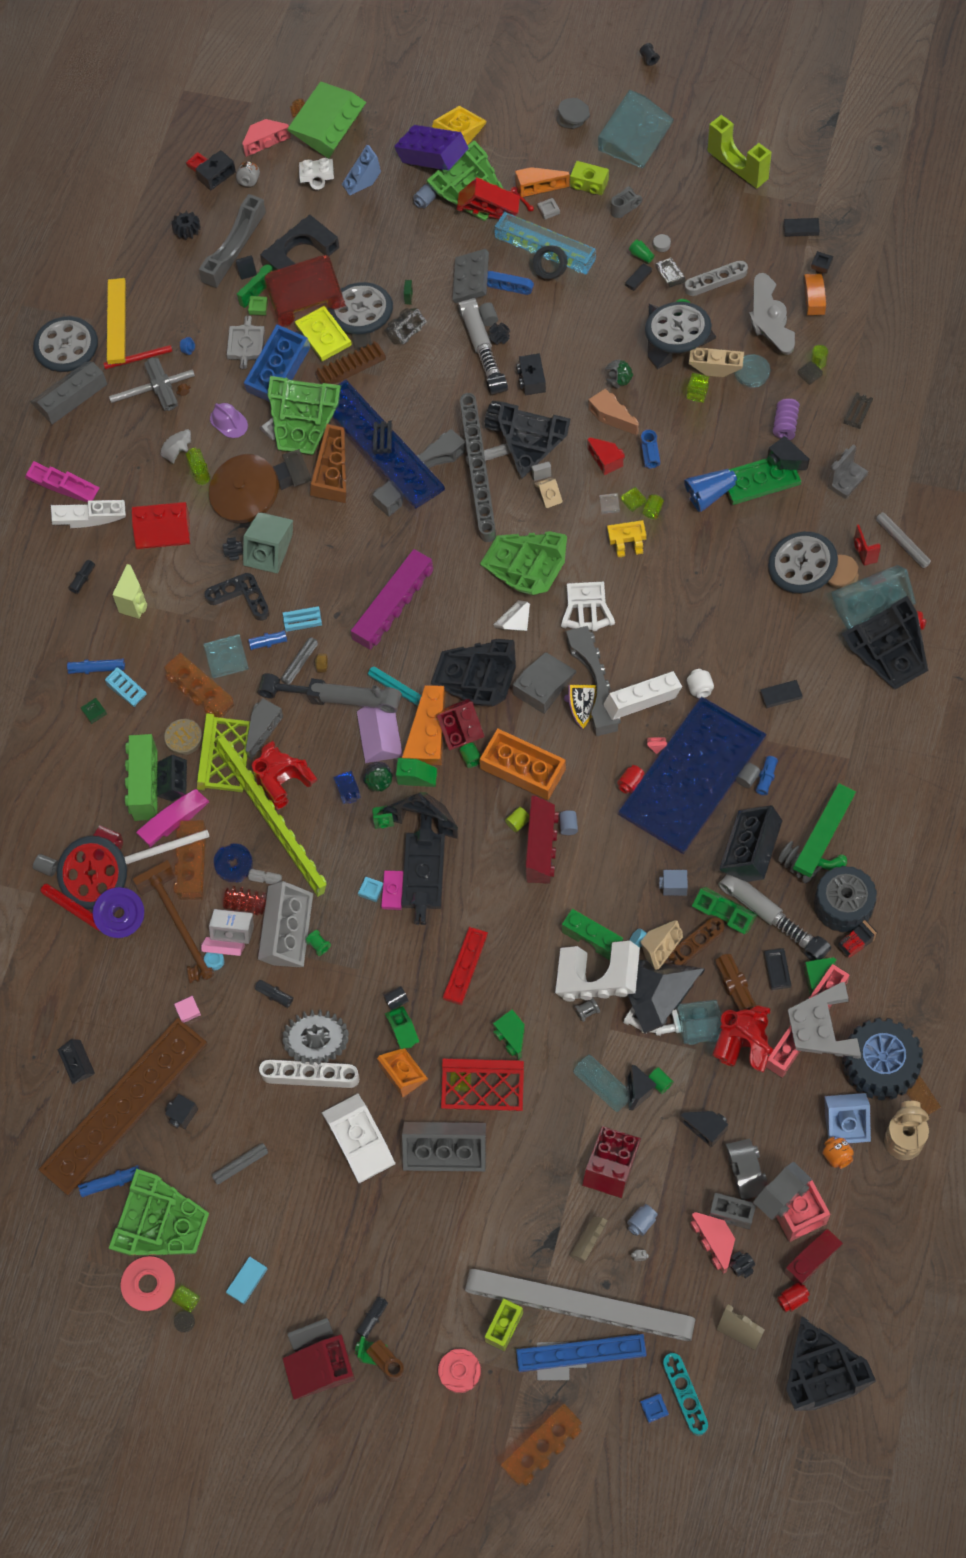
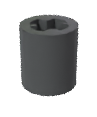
M484 303L479 307V313L485 326H492L498 322V316L492 303Z
M746 763L736 777V781L741 786L750 788L760 774L759 768L752 763Z
M39 854L33 863L34 870L52 877L57 871L58 861L43 854Z

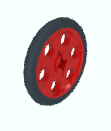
M99 836L79 838L64 850L57 866L59 887L65 896L85 909H93L96 900L101 895L98 890L101 883L107 885V890L118 887L124 888L127 879L125 858L120 849L106 838ZM99 849L104 852L102 860H97L95 857V853ZM80 851L86 855L83 862L77 860V854ZM109 865L115 868V873L112 876L106 873V868ZM91 867L92 870L96 871V874H93V876L88 875V871H91ZM72 869L78 872V877L75 880H71L69 877V872ZM82 885H86L89 889L86 896L80 893Z

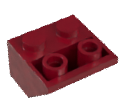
M469 699L450 705L436 714L449 750L485 737L473 702Z

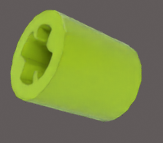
M519 807L505 819V822L514 832H518L530 821V816L522 807Z

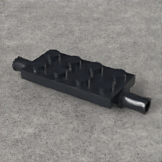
M420 814V829L415 833H406L402 908H415L414 924L419 925L421 918V925H426L427 909H441L445 834L433 832V817L427 816L426 820V816Z

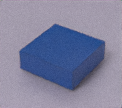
M661 1394L640 1402L648 1423L669 1415Z

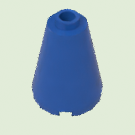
M724 469L689 477L684 480V485L687 493L689 492L691 495L690 500L698 512H701L734 487L737 477L733 470Z

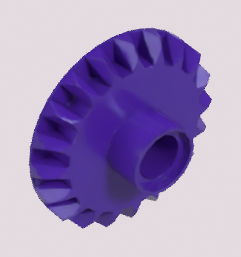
M112 888L105 891L96 900L93 908V919L95 925L103 934L111 938L121 939L135 933L141 927L145 910L140 897L135 892L127 888ZM117 910H124V915L121 918L115 917Z

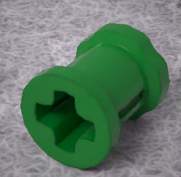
M318 930L310 933L305 940L307 945H311L316 950L318 956L325 954L331 947V943L329 941L326 942Z

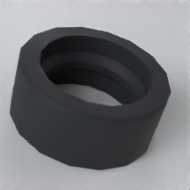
M543 246L534 255V270L542 278H558L567 269V255L558 246ZM547 252L557 254L560 262L558 269L552 273L546 272L541 264L542 256Z

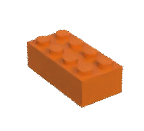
M497 728L480 758V769L549 800L566 770V760Z

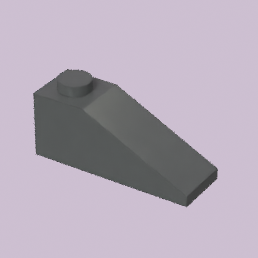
M264 698L259 703H256L252 710L246 745V753L250 760L253 759L283 718L282 709Z

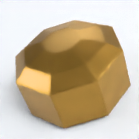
M318 654L315 660L317 672H326L328 657L326 654Z

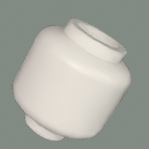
M696 669L687 678L690 693L697 698L709 696L714 689V684L708 671Z

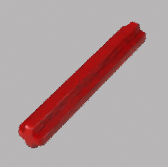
M45 883L41 887L40 891L43 895L100 931L95 925L93 913L49 884Z

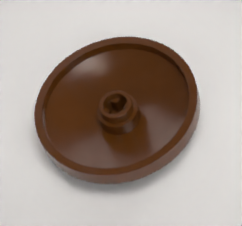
M242 454L232 457L216 470L209 485L210 503L213 509L229 522H251L258 513H266L275 502L279 489L278 476L270 463L260 456Z

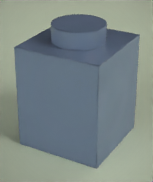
M663 870V877H659V889H663V895L687 896V870Z

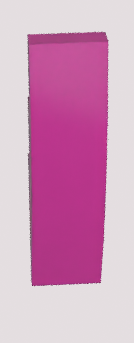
M33 461L25 475L26 479L85 502L93 501L99 491V487L68 471L65 474L51 466L47 468Z
M195 789L166 807L136 833L151 847L162 836L167 837L178 826L182 828L209 803V800Z

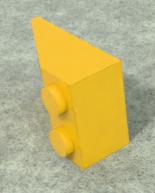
M458 106L435 119L432 128L461 132L468 145L487 121Z

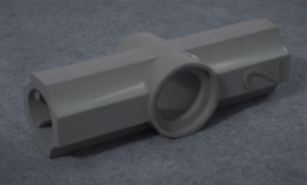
M158 358L148 359L144 363L145 368L150 376L152 388L155 394L158 395L164 411L175 409L178 403L173 394L168 375L164 373Z

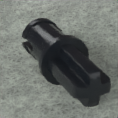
M87 560L80 571L75 573L76 576L68 587L71 592L79 593L84 583L88 582V576L94 569L95 563Z
M259 980L255 986V990L269 997L270 1001L274 1000L286 1008H289L293 1002L294 997L279 990L278 986L274 987L263 980Z
M378 1297L369 1312H365V1318L355 1331L360 1336H365L367 1339L375 1324L380 1322L379 1318L388 1305L384 1298Z

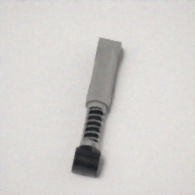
M472 298L458 302L460 316L465 322L475 352L479 354L485 369L486 383L490 395L508 391L505 375L500 373L494 356H492V345L479 314L476 299Z
M728 874L719 882V887L723 892L731 897L734 896L769 925L778 926V929L786 932L787 936L790 935L791 939L799 942V946L804 948L803 952L809 960L823 959L831 950L830 944L820 936L813 937L804 932L803 928L800 929L799 925L796 926L794 922L790 921V918H786L780 907L748 882Z

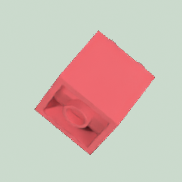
M813 1181L808 1184L810 1189L802 1197L798 1195L788 1206L790 1209L783 1217L779 1215L776 1217L789 1242L826 1225L831 1215Z

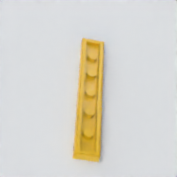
M125 278L108 279L107 362L108 364L125 363L126 280Z

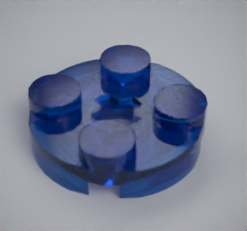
M237 843L230 844V846L220 848L215 854V871L225 881L242 882L253 868V858L245 846ZM237 859L238 864L231 867L229 861Z

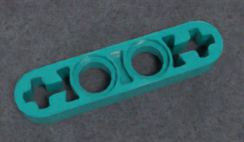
M670 1353L665 1356L663 1361L665 1373L690 1432L693 1435L701 1436L708 1429L707 1418L681 1357L676 1353ZM671 1358L673 1361L679 1362L676 1364L677 1371H683V1373L677 1374L673 1378L670 1375L675 1373L673 1367L667 1366ZM683 1378L687 1381L688 1385L686 1389L679 1390L675 1386V1381ZM689 1398L693 1399L696 1403L695 1409L691 1411L685 1409L683 1405L684 1401ZM698 1411L700 1412L696 1417L699 1422L704 1423L701 1431L698 1428L692 1427L695 1424L693 1416L689 1419L687 1415H694Z

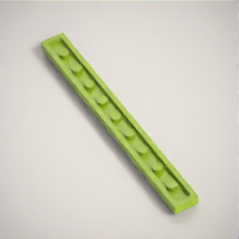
M225 736L218 738L216 746L218 752L317 897L324 894L326 888L325 878L318 874L314 862L307 858L303 846L296 842L292 830H288L283 817L277 814L273 802L266 798L262 786L257 785L253 773L246 769L244 760L240 755L236 754L231 741H227Z

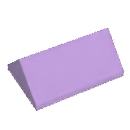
M363 707L358 710L357 716L365 763L402 757L396 714L370 707Z

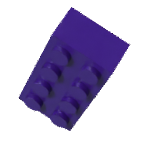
M419 125L412 126L394 146L402 163L448 171L469 149L461 132Z

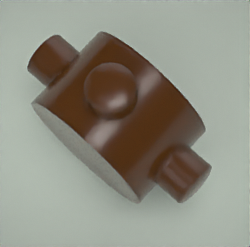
M180 384L177 387L178 391L176 393L185 396L189 394L191 387L187 384Z

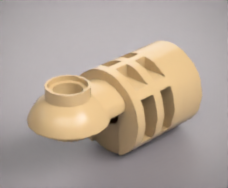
M902 1102L901 1109L891 1119L885 1133L884 1143L887 1151L899 1160H911L918 1156L928 1139L929 1128L927 1120H929V1116L921 1108L920 1102Z

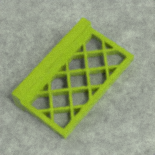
M206 714L197 790L205 791V788L243 792L241 784L240 786H234L228 782L229 779L235 776L233 773L226 778L221 774L220 770L228 765L214 746V743L217 742L218 738L232 732L237 739L231 743L235 745L240 741L244 745L242 751L237 753L235 750L238 756L243 755L242 759L246 767V745L250 721L214 717V714ZM217 723L225 724L229 729L221 734L217 729ZM238 726L247 727V732L240 736L234 729ZM219 756L224 763L216 768L212 760ZM216 773L222 779L219 783H209L210 777Z

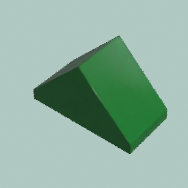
M832 957L805 962L804 972L810 996L831 965L836 964L837 959Z

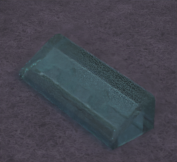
M588 1055L577 1064L573 1071L574 1074L614 1111H620L628 1103L627 1088L595 1058Z

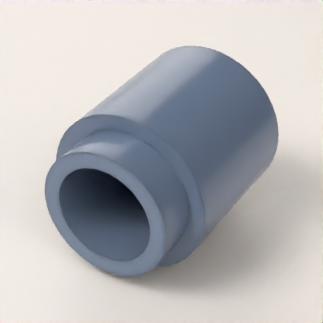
M425 184L414 194V203L419 208H426L436 198L437 193L429 184Z
M644 1204L627 1221L629 1225L628 1230L635 1236H643L656 1221L657 1213L650 1206Z

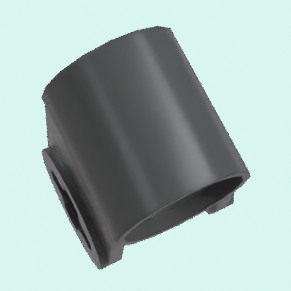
M630 186L626 187L623 191L612 197L611 215L615 218L623 217L641 204L642 197L635 194Z

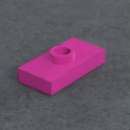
M384 871L382 909L402 910L404 871Z

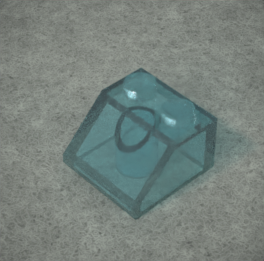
M717 1000L679 1004L677 1011L684 1044L695 1045L705 1041L717 1042L721 1032L720 1026L722 1025V1014Z

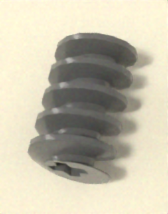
M790 841L780 852L779 862H785L784 867H791L790 872H797L796 877H803L802 882L808 883L818 874L822 866L815 869L811 878L794 870L793 867L801 852L798 853L799 846L792 848L793 841Z

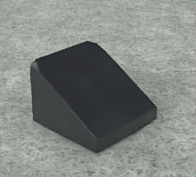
M252 255L236 259L241 280L257 275Z

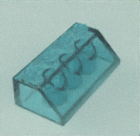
M899 565L831 592L835 608L848 630L891 607V604L907 595L913 605L916 604L908 571Z

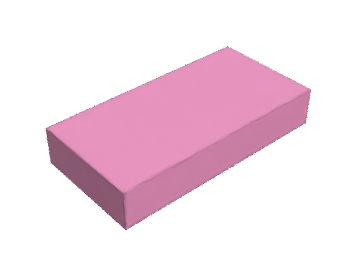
M206 937L202 944L203 952L240 956L245 948V943L210 940V937Z

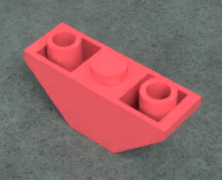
M264 119L250 125L242 143L245 156L255 154L258 151L291 138L290 132L287 131L288 124Z
M697 1212L693 1213L692 1221L690 1222L692 1229L695 1233L699 1232L701 1235V1244L706 1252L710 1251L713 1258L711 1260L717 1270L720 1269L723 1274L726 1273L735 1237L725 1220Z

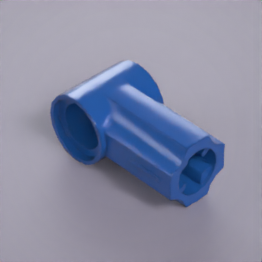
M645 430L641 434L640 443L644 465L649 469L656 468L660 465L657 434L653 430Z

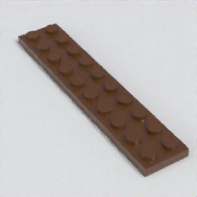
M177 1018L38 1170L70 1197L78 1188V1185L82 1184L208 1045L207 1041Z

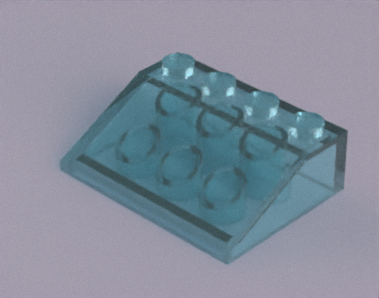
M629 90L598 136V150L644 168L674 119L646 96Z

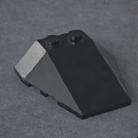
M908 595L891 604V607L862 624H857L842 633L850 649L895 690L929 671L918 613Z
M493 639L490 643L486 644L476 643L473 647L464 648L463 646L442 651L431 684L433 686H444L446 692L463 700L469 699L474 705L493 707L506 699L516 669L514 640Z

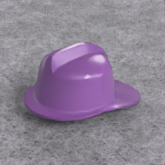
M215 404V408L210 416L212 425L229 438H238L244 435L248 428L246 418L231 404Z

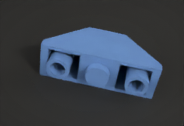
M366 145L342 183L349 195L373 185L381 173L378 158L369 145Z

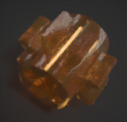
M304 99L293 101V106H290L293 117L297 116L306 103Z

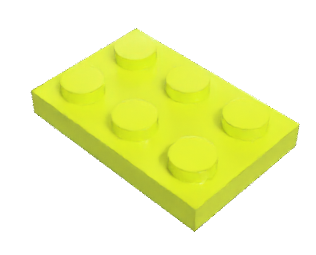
M325 306L295 321V326L300 332H303V336L308 338L310 346L321 361L352 345L351 340Z

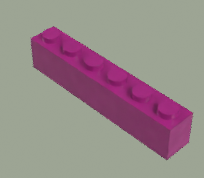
M415 549L412 550L352 628V640L369 650L380 642L382 634L390 629L395 617L398 618L405 604L410 603L415 591L422 587L424 579L432 574L433 564L431 558Z

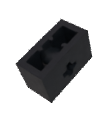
M222 150L213 154L208 160L195 168L198 180L210 191L236 173L234 161Z
M540 353L519 356V364H516L517 374H521V378H519L520 389H524L525 396L545 393L546 381Z
M170 755L158 761L157 797L172 802L187 795V760Z

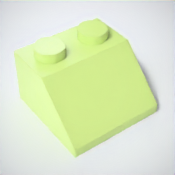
M127 564L113 592V598L119 613L139 619L141 614L146 611L147 603L131 565Z

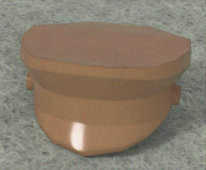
M838 555L836 571L828 583L835 588L841 589L853 586L859 577V567L855 560L846 555Z

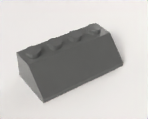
M86 361L30 402L51 424H54L105 387L107 382L103 371L94 362Z
M404 1122L402 1132L403 1171H486V1123Z

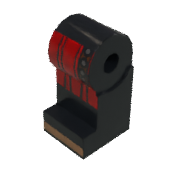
M865 920L850 935L842 939L837 946L850 958L873 942L878 932Z

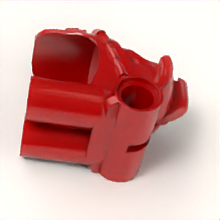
M274 741L266 744L261 750V757L252 763L257 784L262 786L276 809H281L289 803L286 797L287 793L281 784L289 779L297 778L305 786L311 787L318 780L307 766L305 759L300 760L281 753L278 747H275Z
M758 1005L750 1010L738 1012L733 1010L725 1011L721 1016V1032L712 1056L720 1059L719 1062L725 1065L735 1067L741 1047H750L749 1060L751 1066L757 1072L764 1073L769 1059L768 1054L771 1055L774 1050L769 1046L768 1036L765 1033L768 1025L767 1014H770V1008Z

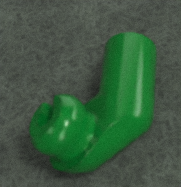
M841 854L831 861L821 858L818 867L822 866L821 868L830 871L835 867L846 866L847 857Z

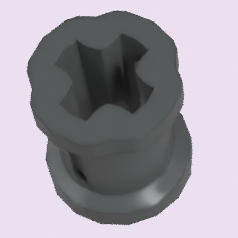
M593 997L580 1006H574L582 1022L594 1013H600V1009Z

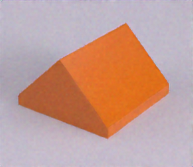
M405 1048L379 1055L377 1058L379 1067L402 1098L428 1080Z

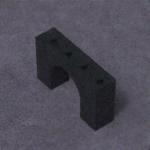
M312 215L302 219L295 227L289 229L284 236L277 239L274 244L263 250L260 254L262 265H271L272 273L289 288L302 279L301 268L287 257L288 252L293 247L303 244L311 245L327 258L340 248L338 237Z

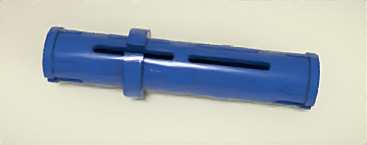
M124 658L99 661L85 659L82 662L67 663L68 674L114 671L117 667L120 670H125Z
M137 1165L127 1170H117L109 1176L78 1185L80 1194L83 1198L118 1185L120 1187L124 1186L125 1183L133 1180L136 1169L140 1170Z

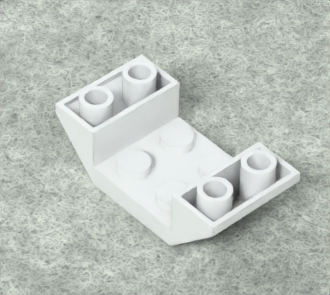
M359 1094L322 1112L358 1183L395 1165L377 1125Z

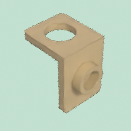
M547 478L534 483L535 487L540 489L546 508L562 503L556 479Z

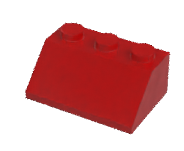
M186 502L132 507V525L136 549L190 544V519Z

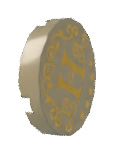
M179 719L172 722L164 734L165 743L174 754L189 755L195 752L202 743V731L199 725L189 719Z

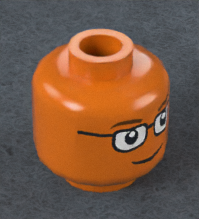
M831 1137L824 1143L826 1147L823 1150V1155L832 1167L843 1169L853 1161L854 1151L844 1138L835 1139V1137Z

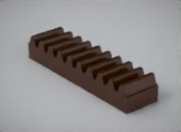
M373 341L371 346L367 344L366 348L361 347L360 351L355 350L353 354L348 353L347 357L342 356L341 360L336 359L335 363L330 362L329 366L324 365L323 369L317 368L316 377L321 384H336L386 360V355L379 344Z

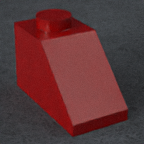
M591 437L587 439V449L604 475L623 467L625 455L622 449H618L615 443Z

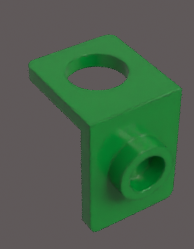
M386 806L374 807L372 809L375 829L394 826L392 813L378 815Z
M361 1336V1341L357 1342L355 1355H358L357 1358L361 1363L376 1365L366 1353L375 1342L367 1341L365 1336Z

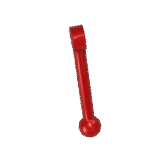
M512 187L511 192L520 196L518 188ZM520 196V200L528 207V211L532 212L534 210V207L532 205H529V203L523 197Z

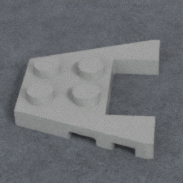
M841 982L788 1009L796 1050L820 1054L822 1052L831 1053L842 1057L843 1055L853 1056L856 1059L861 1058L857 1038L842 1041L835 1040L828 1005L848 1002L845 982Z

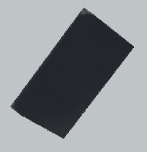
M71 1039L58 1049L72 1084H76L95 1074L81 1040Z

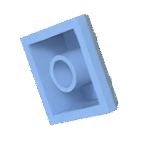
M866 1093L825 1096V1118L828 1139L831 1137H835V1139L844 1138L847 1143L871 1142L870 1104Z

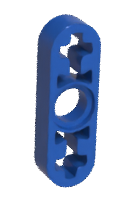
M488 271V287L525 295L531 294L534 286L532 280Z

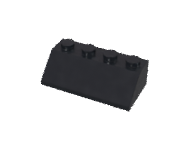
M772 805L738 811L719 868L721 872L746 882L764 880L783 821Z

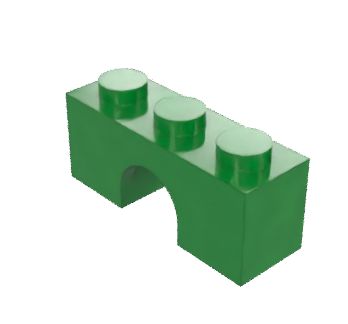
M707 887L700 889L692 905L707 915H714L728 923V926L743 934L750 931L758 915Z
M574 909L570 911L562 923L563 934L577 942L581 939L587 941L596 949V953L608 960H611L612 942L623 941V937Z

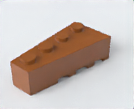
M326 425L311 482L310 496L346 503L345 436L343 427Z

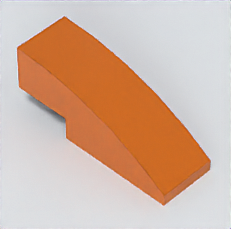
M804 274L807 315H825L826 296L822 274Z

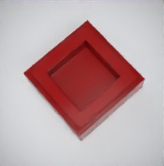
M197 152L186 164L187 167L196 172L195 168L208 159Z

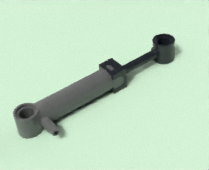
M270 673L262 675L257 690L260 696L268 699L275 698L278 691L306 694L312 704L324 705L325 702L379 708L387 713L397 712L402 696L399 690L391 687L380 690L377 685H374L371 689L328 684L322 679L311 678L309 687L280 684V678Z

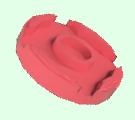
M454 1349L441 1359L438 1366V1375L441 1383L449 1391L465 1393L477 1385L481 1376V1366L472 1352L465 1349Z

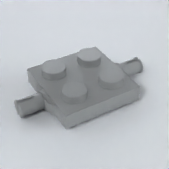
M245 316L244 325L230 326L227 358L240 359L241 369L243 367L244 369L247 368L248 360L257 359L264 347L265 328L264 326L251 325V316Z

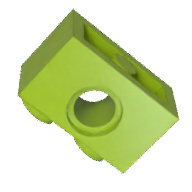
M576 161L570 175V187L592 194L603 195L609 180V169Z
M503 1298L485 1335V1342L505 1352L523 1315V1308Z

